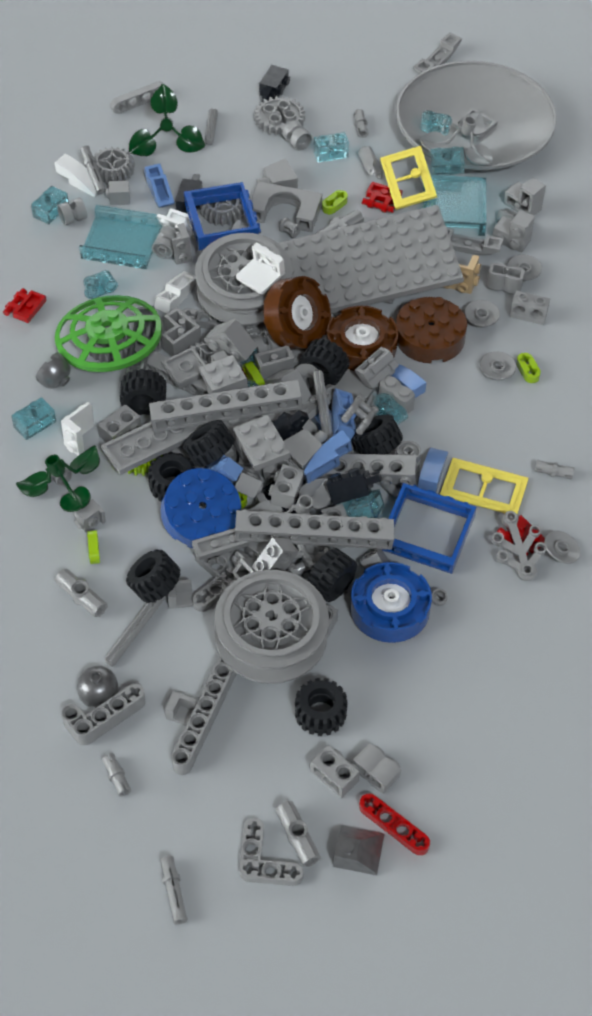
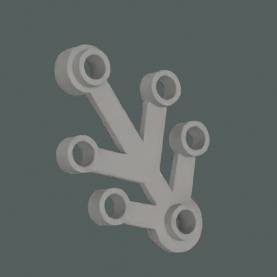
M507 511L503 515L502 523L510 529L514 544L505 540L504 536L499 532L493 534L491 542L495 546H501L517 555L520 562L510 558L506 550L498 552L497 561L516 569L518 576L522 580L530 581L537 574L536 563L547 550L545 543L538 542L535 545L534 554L528 561L526 553L535 538L539 537L541 528L538 525H532L527 538L522 543L517 527L518 515L513 511ZM508 516L514 517V519L510 520L508 519ZM532 529H536L538 533H533ZM499 537L501 541H496L494 538ZM537 547H542L544 550L539 551ZM500 555H505L506 559L500 558ZM528 568L531 572L526 573L524 569Z

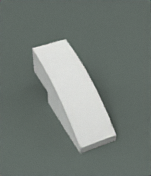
M66 153L55 162L56 173L68 178L70 185L93 197L98 195L88 169Z
M183 271L167 282L165 290L156 296L155 309L169 313L178 307L197 283L195 275Z

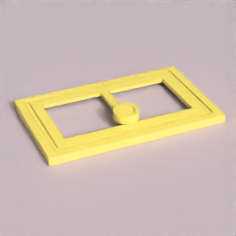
M421 146L380 158L396 210L437 198ZM415 156L418 168L412 169L410 175L396 179L391 163ZM421 175L426 192L402 198L397 182L409 178H418Z
M452 458L440 495L450 496L457 501L468 502V504L501 513L513 511L518 515L529 478ZM460 469L482 475L481 480L484 483L479 496L453 489ZM496 478L516 484L510 504L484 498L483 495L487 483L492 482V479Z

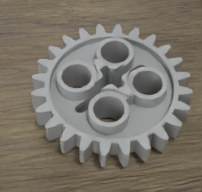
M275 96V99L269 97V101L264 99V103L259 102V106H256V110H254L256 125H259V129L264 128V132L269 131L270 135L275 132L276 136L278 133H281L283 136L284 127L291 121L296 120L302 126L304 125L305 110H303V106H300V102L296 103L295 99L290 101V97L284 99V96L281 99Z

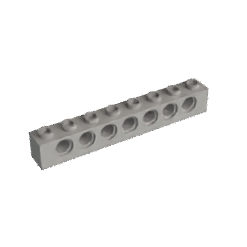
M298 380L149 403L154 432L203 425L214 420L229 421L303 409Z
M345 454L339 458L340 465L319 477L328 479L335 473H341L342 475L348 473L353 468H365V471L369 470V473L381 470V482L374 484L403 485L405 483L411 485L416 484L417 458L416 455ZM287 459L265 467L263 469L265 482L272 483L276 471H280L283 464L295 466Z
M236 510L235 541L269 543L272 537L288 538L293 544L392 550L394 519Z

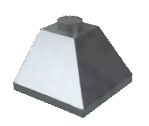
M342 825L338 835L333 867L377 876L385 834Z

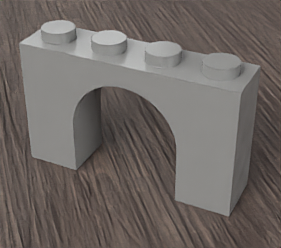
M259 181L251 199L253 211H256L257 214L256 222L264 223L269 210L273 206L290 204L299 209L296 224H301V231L311 233L322 207V193Z

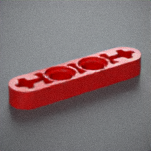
M368 793L361 797L359 809L363 815L412 853L421 856L429 851L430 839L420 829L377 796ZM365 802L368 803V804H369L370 802H373V807L368 806V807L366 808V807H365ZM388 813L392 820L383 822L380 819V815ZM404 826L409 830V833L407 835H400L397 832V828ZM421 841L424 842V847H423V846L416 847V843H417V842H418V843H420Z

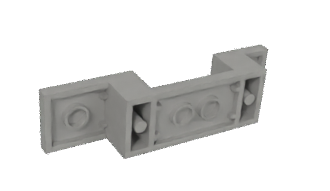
M233 355L199 367L200 374L207 385L208 394L248 388L247 378ZM268 415L223 421L235 439L234 445L242 460L248 459L254 471L291 458L288 448Z

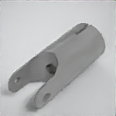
M370 146L362 147L358 154L365 170L369 175L375 174L376 178L380 179L382 171Z

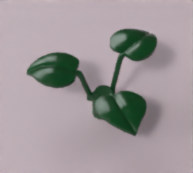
M161 84L152 95L150 102L152 109L156 113H164L160 127L152 135H150L147 129L136 131L129 142V152L139 156L153 154L157 146L153 138L161 130L165 132L173 130L179 136L176 140V145L184 152L192 153L203 149L205 143L198 128L188 125L183 127L181 133H179L173 127V121L167 116V113H174L176 111L178 101L174 92L167 85Z
M94 445L81 453L70 463V466L63 459H60L58 455H50L45 460L47 472L40 471L34 473L23 481L17 482L16 485L24 495L37 497L48 490V484L51 483V474L55 477H61L70 492L61 498V508L65 512L79 511L89 504L91 494L83 486L77 487L73 491L63 474L65 473V467L74 474L78 472L88 474L94 471L100 463L97 447Z

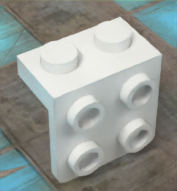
M171 208L167 216L157 214L156 218L163 227H172L178 231L177 224L184 223L189 237L194 238L188 214Z
M255 243L252 246L253 260L236 274V279L257 293L263 294L285 274L284 259L280 255L271 252L266 246Z
M89 402L79 406L77 410L61 420L64 445L71 453L74 452L77 456L84 452L83 434L94 426L92 404Z

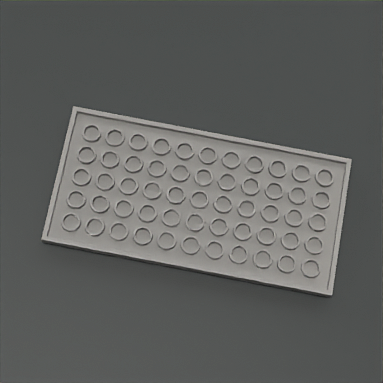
M439 205L279 242L291 259L292 277L307 276L320 284L318 288L322 294H327L331 313L340 312L352 306H365L464 282L463 274Z

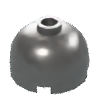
M56 352L50 357L52 360L48 363L45 362L36 375V380L41 385L50 389L58 388L61 385L65 386L70 380L71 366L61 353Z
M103 666L90 667L78 678L77 693L79 699L88 707L90 705L97 708L119 691L115 674Z

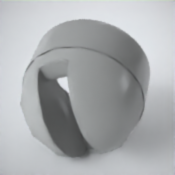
M436 589L432 592V602L435 605L443 606L447 602L448 597L445 590Z

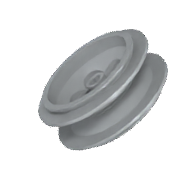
M235 233L221 237L209 244L198 257L195 266L197 295L205 311L221 322L237 319L242 326L263 323L264 300L269 289L265 293L259 294L238 281L236 274L253 260L252 246L255 243H259L284 259L285 274L279 280L292 278L291 259L279 243L255 233Z
M261 570L246 574L230 584L217 602L214 615L216 647L227 666L246 679L267 684L284 683L297 679L309 672L319 662L325 651L329 624V614L325 600L309 581L290 572Z

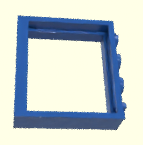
M243 182L184 192V203L198 250H204L215 240L230 234L261 233L260 223L256 222V211H253V202L249 200V191L245 189ZM240 199L249 227L204 235L195 206Z
M403 483L388 518L394 519V527L406 499L467 519L452 557L395 538L392 550H382L453 574L474 521L476 507L469 505L468 502L457 501L450 496L439 495L432 490H424L416 485L411 486Z

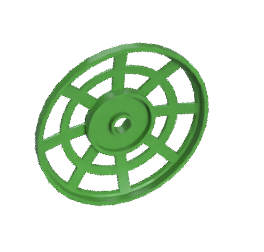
M122 295L97 297L79 304L61 319L55 332V344L58 352L63 355L70 365L92 372L121 370L140 362L156 348L162 336L161 320L157 311L151 305L138 298ZM134 303L141 305L151 311L153 315H142L132 305ZM116 305L119 307L116 310H105L104 306ZM95 308L98 309V312L92 316L84 315ZM128 308L132 310L136 314V316L126 317V315L122 312ZM68 320H73L70 326V334L60 339V331ZM78 321L86 322L84 328L75 331ZM139 321L136 332L129 329V322ZM145 321L156 322L155 332L151 340L142 336ZM87 334L90 340L87 344H84L77 337ZM126 335L131 337L130 339L119 345H117L116 343L117 341L124 338ZM72 340L83 351L79 358H76L69 354L62 344ZM136 341L145 345L137 353L121 359L120 350L129 347ZM96 343L109 344L110 347L99 348L94 347ZM90 352L97 354L112 353L114 358L112 362L102 363L85 360Z

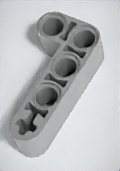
M139 684L129 685L86 715L77 705H66L62 709L64 726L80 745L91 744L144 707V689Z

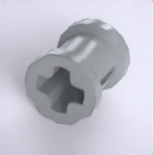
M285 217L279 225V230L281 232L285 231L291 237L296 238L301 231V224H295Z

